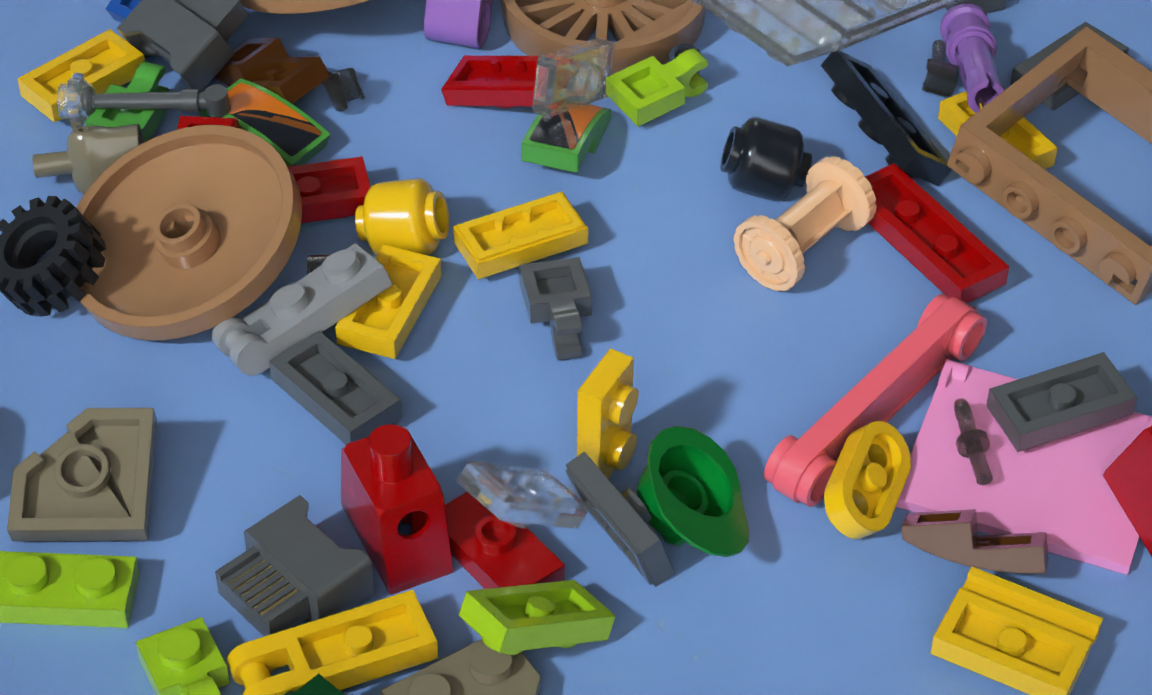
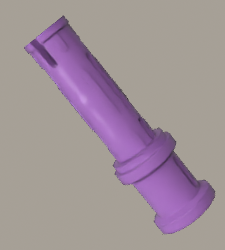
M962 3L953 6L944 14L940 21V34L943 42L946 44L945 51L949 62L956 69L960 70L969 107L974 113H977L980 110L979 103L984 107L1001 94L1004 89L998 78V72L993 60L996 55L997 44L993 33L990 31V22L987 14L979 6Z

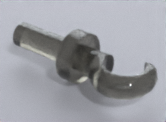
M958 398L954 402V411L961 434L956 439V447L961 456L969 458L977 483L979 485H987L993 480L985 452L990 447V441L985 431L976 428L968 401L964 398Z

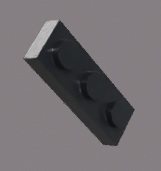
M834 48L821 64V67L835 83L831 88L832 93L843 104L856 110L860 115L861 120L858 122L860 129L873 141L885 147L889 153L885 158L888 165L895 163L912 180L915 177H919L939 186L952 171L947 166L948 161L871 65Z

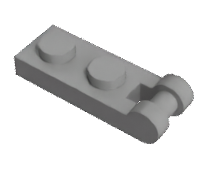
M354 243L347 249L337 251L328 256L320 267L294 284L278 289L271 296L270 300L243 318L234 316L215 326L212 331V340L214 345L225 356L231 358V361L242 373L249 376L258 375L270 368V360L316 332L325 331L393 284L384 266L358 244Z

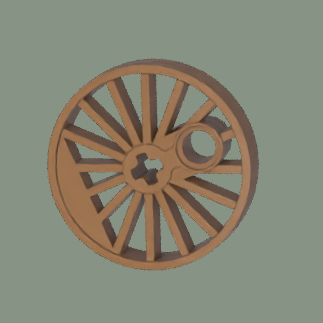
M501 0L504 25L509 37L527 56H563L568 74L587 78H606L651 56H654L663 65L675 59L682 52L689 50L701 34L707 0ZM596 29V42H588L587 40ZM607 29H610L617 42H607Z

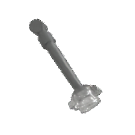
M74 73L67 84L59 85L57 95L59 115L62 119H70L72 129L82 127L87 118L97 108L181 110V112L208 110V113L213 117H223L231 110L227 88L221 84L211 85L204 92H201L200 89H181V92L96 94L95 89L86 81L82 73Z

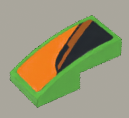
M241 78L227 88L231 110L223 118H237L241 129L263 138L272 145L281 155L287 167L304 165L326 147L331 134L314 119L281 96ZM201 110L199 113L202 117H213L208 113V110Z
M562 98L552 99L548 106L540 111L521 143V161L578 173L587 152L595 153L611 119V109Z

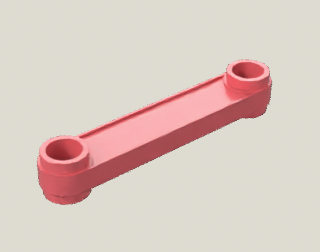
M944 294L937 295L922 313L917 328L799 439L789 435L781 440L766 463L764 479L773 484V488L797 504L804 503L808 507L817 505L824 498L826 485L849 434L874 421L888 422L941 371L947 359L952 360L955 358L959 361H965L969 358L985 334L987 319L980 315L976 308L956 297H948Z

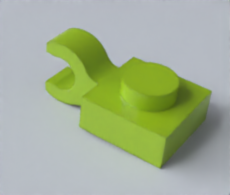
M696 49L686 50L672 61L663 65L654 56H651L606 77V95L639 127L684 105L685 97H695L708 88V83L697 72L708 67V61Z
M202 617L135 641L139 661L156 695H221L218 688L230 684L227 665Z

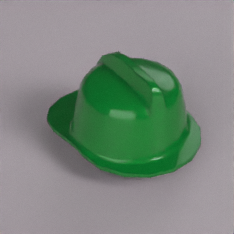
M673 426L661 430L650 442L648 465L639 478L637 496L651 515L649 524L660 534L666 543L681 546L687 542L703 552L722 557L740 554L749 542V527L741 498V486L737 471L730 458L714 440L693 428Z

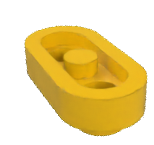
M874 421L851 432L844 443L826 485L824 502L827 517L836 529L848 538L862 539L884 529L889 524L909 475L911 457L908 446L899 431L889 423Z

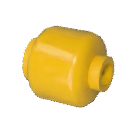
M422 178L380 182L369 188L365 196L364 205H360L356 209V231L361 241H368L375 255H378L383 244L429 255L437 249L440 239H445L448 235V205L443 193L434 191L432 185Z

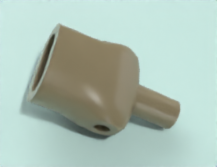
M140 124L118 127L82 126L73 129L68 136L67 151L33 155L32 161L35 177L71 174L78 191L85 194L92 183L111 164L130 150L144 143Z

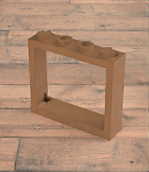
M1086 26L961 124L947 166L1004 207L1010 214L1020 219L1054 244L1060 251L1066 253L1108 286L1137 305L1152 291V245L1149 246L1000 137L1063 85L1068 84L1152 144V72ZM1135 279L1137 280L1136 286L1131 283Z

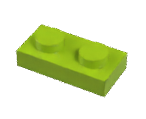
M0 551V623L128 628L140 575L137 556Z
M575 580L466 591L459 612V616L482 637L486 646L499 654L516 655L524 650L548 647L570 648L579 643L608 640L616 615Z

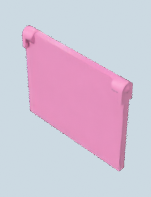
M947 359L944 367L941 369L937 388L910 454V472L896 507L915 513L976 509L977 529L979 532L990 535L1047 532L1048 552L1128 575L1139 535L1103 477V474L1144 429L1152 426V416L1133 412L1132 415L1017 452L986 404L990 388L1018 379Z

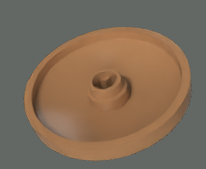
M199 125L174 130L152 138L124 154L92 183L76 207L99 231L100 237L105 241L106 250L100 252L106 258L104 267L92 269L99 278L94 286L87 282L83 284L81 289L86 295L79 301L99 324L110 331L133 339L149 341L178 339L211 329L243 311L259 298L281 273L294 250L301 228L302 201L295 178L281 155L263 138L240 128L223 125Z

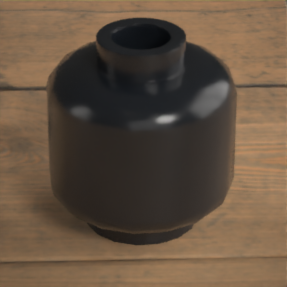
M751 117L741 127L733 126L730 130L723 149L720 168L722 172L728 173V180L733 189L771 201H780L790 193L793 186L801 188L804 186L806 175H808V171L811 168L812 154L804 152L803 135L798 129L760 117Z

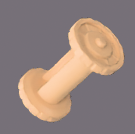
M835 156L822 158L809 169L808 175H806L807 194L775 220L763 215H754L736 228V233L733 237L736 255L739 257L743 268L759 284L774 291L789 290L803 277L805 272L803 254L835 227L845 231H857L874 218L877 205L872 186L868 179L864 177V174L849 161Z

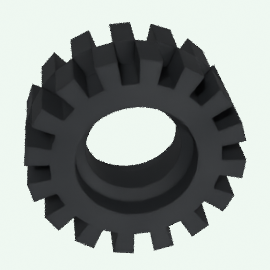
M48 196L45 203L39 197L29 200L30 210L26 211L19 205L11 211L15 216L12 222L8 223L4 219L0 221V231L2 232L0 235V292L18 309L33 316L35 311L41 317L49 316L52 305L59 312L68 309L67 298L73 296L77 301L82 299L86 293L81 287L85 282L94 286L99 276L92 269L104 267L106 259L100 253L106 250L105 241L100 237L99 231L71 202L66 199L61 201L57 196ZM50 249H52L51 252H50L42 261H40L39 263H37L38 260H39L47 251H49Z

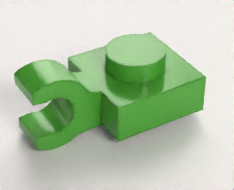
M144 61L137 68L127 88L111 84L105 93L169 92V88L158 85L166 72L165 66ZM94 108L85 124L86 126L105 127L140 124L143 140L146 142L150 140L165 117L166 110Z

